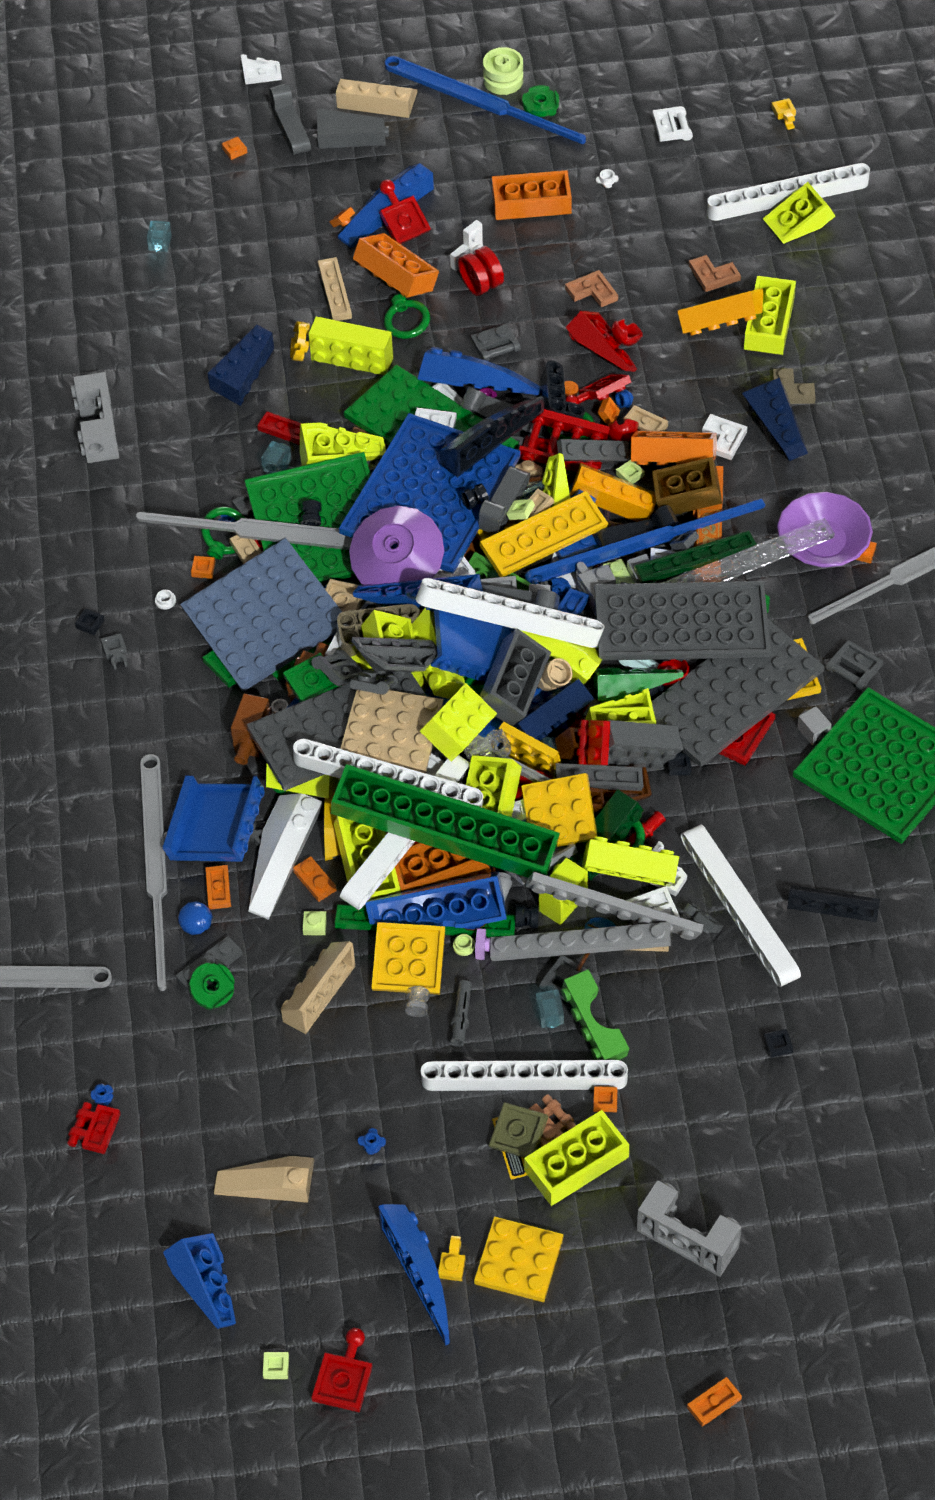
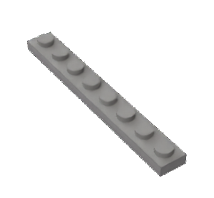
M533 872L527 878L526 887L531 888L535 893H547L553 895L558 900H570L577 906H589L595 908L600 913L615 914L622 920L631 919L637 921L639 925L670 922L671 933L679 934L683 939H696L703 930V924L540 873Z
M670 922L491 937L490 958L492 961L667 947L671 946Z

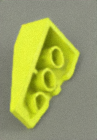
M304 423L300 425V458L302 466L361 452L365 453L367 461L382 458L386 451L383 437L363 432L353 433L341 427L336 429L328 427V424Z
M561 453L548 458L542 480L543 485H545L543 492L551 496L555 501L551 507L570 499L564 457Z
M522 631L551 651L548 662L561 658L570 664L573 673L572 683L579 679L584 685L602 661L595 648Z

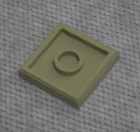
M504 1102L489 1147L519 1157H527L538 1149L549 1116Z

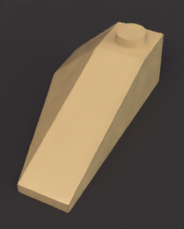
M288 1156L217 1171L214 1194L308 1203L314 1158Z

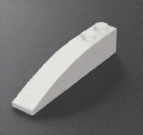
M301 793L279 796L262 831L248 912L269 920L319 816L322 801Z

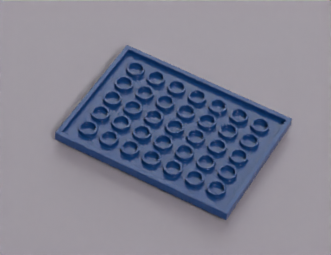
M409 413L339 527V534L353 538L354 533L362 522L380 509L395 506L418 509L432 518L442 533L444 555L440 569L454 574L479 530V513L482 506L478 504L475 508L468 510L462 501L461 491L467 488L473 489L474 485L482 483L488 493L489 501H491L509 467H515L521 457V451L499 445L457 478L440 465V450L444 445L451 443L459 434L464 432ZM393 544L391 548H397L398 544Z

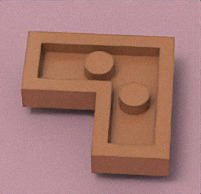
M707 255L689 261L690 269L705 292L740 281L741 275L733 262L715 268Z
M600 270L565 284V290L574 302L590 295L594 297L600 307L618 301V294Z

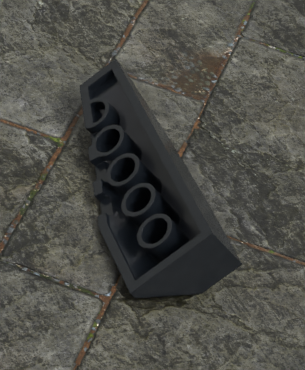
M540 396L501 410L469 428L463 434H459L455 440L444 445L440 450V465L458 478L543 413L544 398Z

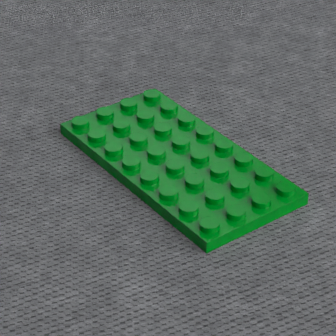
M397 364L344 411L346 419L371 435L383 437L384 443L388 446L409 413L415 415L417 408L457 413L454 429L463 432L483 420L471 411L463 409L460 404L427 383L418 380L417 377ZM510 437L501 445L517 449L519 442Z

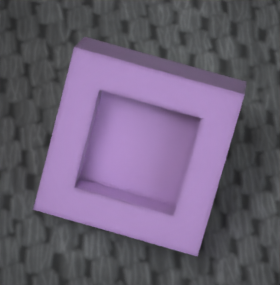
M477 929L475 958L477 960H485V951H490V938H486V929Z

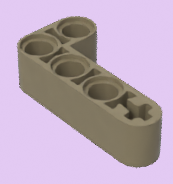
M403 604L341 612L337 617V637L340 650H344L350 657L358 653L359 650L352 642V637H363L361 625L373 610L410 618L411 623H413L419 616V608L413 604Z

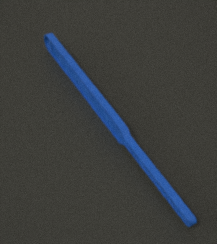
M396 56L388 57L385 60V68L389 72L497 115L507 114L580 144L586 143L585 135L512 107L505 99ZM391 62L398 63L396 66H389L388 64Z
M759 499L678 526H665L531 569L524 577L526 581L532 584L541 583L575 572L578 562H584L587 567L594 566L668 542L675 536L687 531H694L765 507L763 499Z

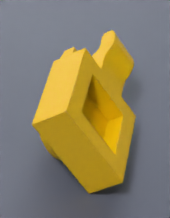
M788 98L772 102V110L777 119H784L787 130L794 129L793 121H795L796 109L791 100Z
M451 1236L449 1253L442 1252L438 1271L440 1279L462 1281L466 1256L459 1255L461 1249V1237Z

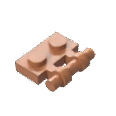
M549 1094L542 1099L546 1105L544 1109H541L537 1103L529 1108L530 1110L547 1114L549 1117L554 1114L560 1120L555 1124L548 1117L539 1143L541 1147L564 1134V1130H570L576 1126L574 1118L570 1114H566L561 1109V1104L556 1099L553 1100Z

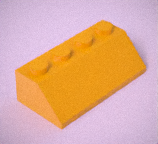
M763 289L748 291L678 310L683 334L690 332V336L702 333L701 329L707 327L708 331L719 329V324L726 323L727 326L738 323L737 319L744 318L745 321L756 319V314L762 313Z
M583 463L579 464L570 492V496H572L578 489L583 492L587 491L589 495L596 498L595 504L597 507L635 522L649 520L656 504L655 492Z

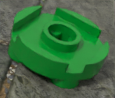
M545 85L533 86L529 88V92L524 93L522 96L523 109L538 117L554 116L559 107V94L555 90L553 92L550 90V87Z
M205 963L193 972L188 988L192 999L198 1005L209 1010L222 1007L231 999L235 982L232 973L224 965ZM208 980L211 983L214 981L217 983L215 986L216 991L207 989Z

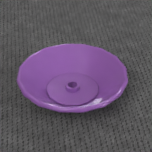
M830 492L808 493L793 500L781 512L777 525L779 540L790 555L805 564L823 568L842 566L858 559L869 547L873 533L870 517L858 503L844 495Z
M404 506L380 509L367 517L354 533L349 550L351 567L362 585L423 580L424 578L433 579L441 567L444 555L442 533L433 519L418 509ZM393 544H398L397 548L392 549L391 546Z

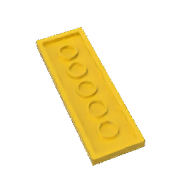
M585 491L480 541L479 546L498 575L505 577L606 528L608 522L588 492Z

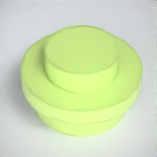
M461 934L454 940L453 949L460 956H468L475 950V941L470 935Z

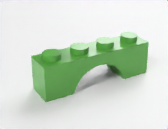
M589 969L564 979L561 989L562 996L566 1002H570L572 1016L576 1022H580L582 1035L585 1041L590 1042L594 1059L620 1060L627 1057L629 1047L620 1029L603 1027L596 1022L591 1014L590 1004L597 997L599 988Z

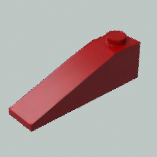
M580 311L566 326V329L570 332L569 336L574 341L579 342L625 371L635 372L637 370L627 352L619 348L621 344L611 335L612 328L599 312Z

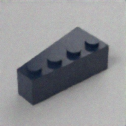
M256 325L208 372L210 389L241 406L244 402L243 398L251 390L253 381L258 378L261 367H264L274 350L273 333Z
M780 378L742 393L750 408L789 461L808 454L786 389Z
M579 679L573 683L570 680L568 684L560 687L562 690L556 695L553 692L544 699L545 704L541 707L539 705L533 707L528 711L529 716L520 720L513 727L541 741L589 705L594 698Z

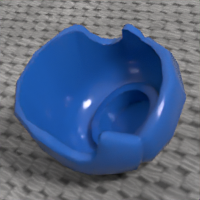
M198 901L187 903L181 908L178 916L179 925L184 932L190 935H198L208 930L213 919L211 910L205 904Z

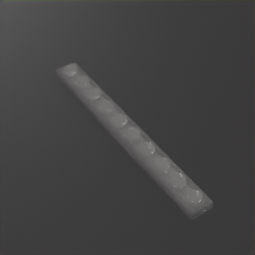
M823 518L662 583L725 582L834 538L835 532L827 520Z

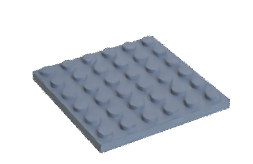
M286 538L180 604L242 692L301 656L303 650L308 651L319 642H323L337 632V617L342 612Z

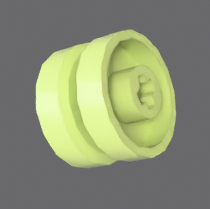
M507 47L489 51L483 58L485 87L492 93L499 95H508L519 90L523 84V57L521 54Z

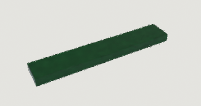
M748 530L634 565V571L641 584L652 583L756 551L757 544Z

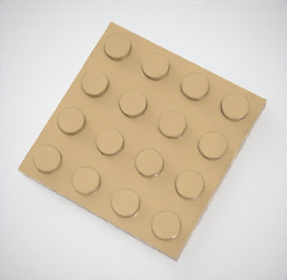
M356 690L340 749L426 773L433 744L420 730L443 707L444 699L389 690L384 695Z

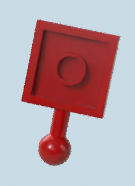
M387 179L381 182L380 191L388 196L392 205L380 210L379 214L391 237L398 243L403 244L429 232L431 228L414 195L399 202L394 193L395 184Z
M609 374L579 389L580 395L567 396L566 401L580 405V403L588 399L604 400L609 397L610 393L624 390L626 388L625 385L631 383L629 375Z
M351 1328L346 1333L348 1347L345 1357L329 1353L324 1354L312 1394V1402L360 1412L373 1368L372 1363L354 1359L357 1347L361 1346L365 1341V1334L361 1329Z

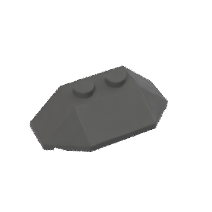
M352 637V642L372 669L378 673L396 672L398 674H405L406 672H422L438 656L437 646L432 640Z

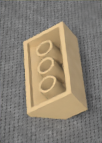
M340 79L336 90L337 108L406 118L410 117L417 95V89Z
M333 942L327 949L322 950L318 962L315 966H311L308 969L306 978L302 983L297 984L292 997L283 1003L281 1013L284 1023L304 1034L309 1031L355 967L352 942Z

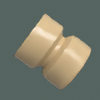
M561 658L547 662L538 687L544 691H552L568 684L573 674L570 664Z

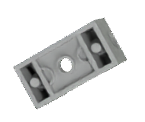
M106 373L74 377L75 385L71 386L73 398L77 397L74 399L75 410L80 411L81 418L100 415V419L80 422L81 430L77 432L79 443L83 442V444H80L82 456L86 455L87 463L118 459L119 452Z
M657 1180L638 1209L637 1231L721 1277L739 1248L742 1226L733 1218H726L720 1215L708 1235L704 1237L699 1230L684 1226L679 1219L674 1217L677 1213L675 1202L678 1198V1191L671 1184L662 1183Z

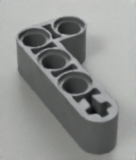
M284 84L270 88L271 109L291 154L294 156L311 151L308 135L293 106L289 85Z
M468 387L461 404L463 409H467L483 418H488L501 410L514 406L489 397L483 392ZM528 423L519 431L531 434L533 423Z
M512 466L509 467L491 501L485 500L481 506L479 513L480 530L494 535L503 531L509 520L506 513L514 500H520L529 483L530 473Z
M482 585L483 592L558 610L560 596L553 591L537 590V592Z

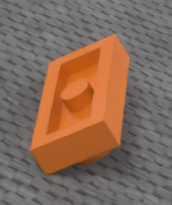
M311 856L293 867L294 874L318 902L337 891L336 885Z
M228 865L206 867L209 909L231 907Z
M726 1377L688 1403L687 1409L703 1427L742 1400V1395Z

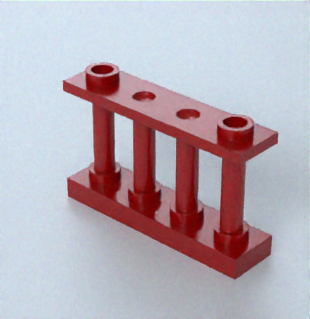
M544 409L543 413L531 421L533 427L527 447L520 445L519 451H521V458L524 461L530 460L547 465L548 458L555 453L561 431L571 432L573 434L572 440H580V436H587L592 440H607L610 427ZM543 425L553 428L547 452L535 449L539 432ZM564 461L565 469L576 473L580 463L599 469V466H595L594 462Z

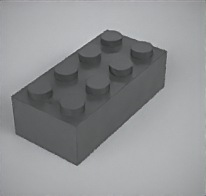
M518 628L503 639L480 694V697L497 713L496 717L511 726L525 718L551 655V651Z
M608 720L611 721L608 765L646 767L651 770H657L684 750L678 726Z

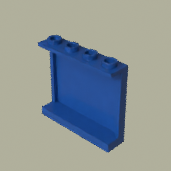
M426 607V610L434 612L438 657L433 660L431 666L480 682H486L501 643L511 633V628Z
M185 776L163 844V850L168 858L173 861L242 862L244 854L248 850L250 835L254 830L255 818L259 814L260 801L265 793L264 786L260 783L257 776L253 777L252 784H198L194 776Z

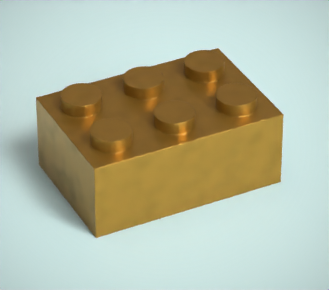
M713 457L652 471L658 508L669 505L674 514H680L722 504L719 477Z

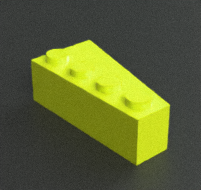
M425 608L412 623L415 640H432L437 646L434 612ZM431 664L425 671H422L435 696L451 699L465 684L464 676L432 667Z

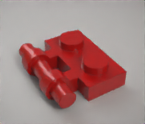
M581 720L580 729H578V736H580L579 749H577L576 754L579 755L578 764L608 765L611 721L590 720L589 727L588 720Z
M84 1102L82 1108L77 1111V1120L74 1127H71L68 1133L69 1140L67 1144L71 1147H76L78 1140L82 1139L83 1149L105 1154L121 1115L120 1110L98 1104L95 1112L90 1111L92 1105ZM90 1121L88 1130H84L85 1123Z

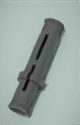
M460 980L457 983L454 1017L451 1019V1026L453 1028L450 1043L457 1047L464 1046L466 1029L469 1027V1020L467 1018L472 983L467 980Z

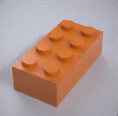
M568 170L492 176V195L496 220L572 214V197Z
M385 233L359 238L353 259L361 267L367 268L374 276L387 282L388 286L397 289L405 297L432 292L439 274V270Z
M635 431L631 437V461H636L637 465H648V462H656V465L661 466L669 465V462L680 465L713 457V460L716 458L717 433Z
M422 843L411 846L395 866L402 892L491 872L490 866Z

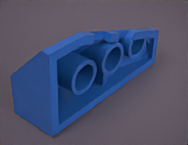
M214 1234L184 1238L166 1249L163 1254L172 1274L213 1325L219 1329L236 1324L232 1300L227 1294L225 1284L228 1283L227 1275L223 1274L221 1264L224 1262L223 1254Z

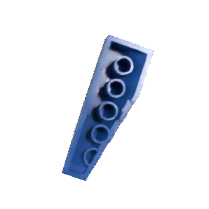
M420 163L407 167L390 179L395 184L394 193L399 202L413 195L416 201H418L434 189L433 172ZM380 188L338 235V239L350 248L358 244L359 238L368 237L385 224L379 212L391 206L392 203L388 196L380 191Z
M432 347L425 352L418 375V380L463 387V384L470 383L474 388L479 389L492 386V389L497 391H506L507 388H511V392L532 395H539L541 393L539 385L505 367L479 358L462 355L461 351L443 352V349L438 347Z
M480 574L434 578L435 580L483 591ZM422 580L358 586L353 592V597L389 606L413 604L419 609L426 608L416 602V596Z
M499 871L410 889L369 900L365 904L370 924L381 922L466 928L507 919Z
M382 1204L378 1206L380 1226L445 1346L450 1344L443 1288L436 1264L427 1245L429 1240L424 1230L419 1231L417 1217L413 1211H408L406 1205Z

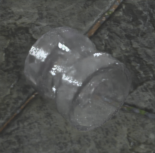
M421 986L408 988V1002L405 1005L406 1014L413 1017L427 1015L428 1005L426 1002L429 1000L430 995L428 989Z

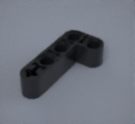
M548 361L540 378L544 409L583 419L585 414L583 406L566 401L563 366L557 361Z
M669 505L658 508L649 520L603 528L596 532L594 538L598 546L603 547L665 526H678L679 522L672 508Z

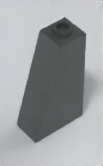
M317 109L319 149L386 145L385 137H389V128L385 126L384 118Z

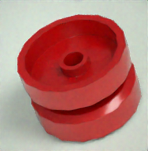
M482 246L474 250L473 254L468 253L459 258L458 268L460 275L472 294L480 296L488 292L489 288L493 289L503 284L504 273L501 264L489 247Z

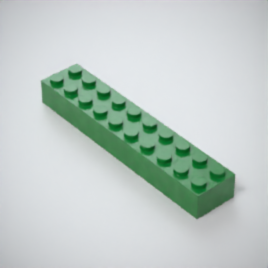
M348 764L344 768L331 801V814L527 878L533 872L547 876L560 835L559 832Z

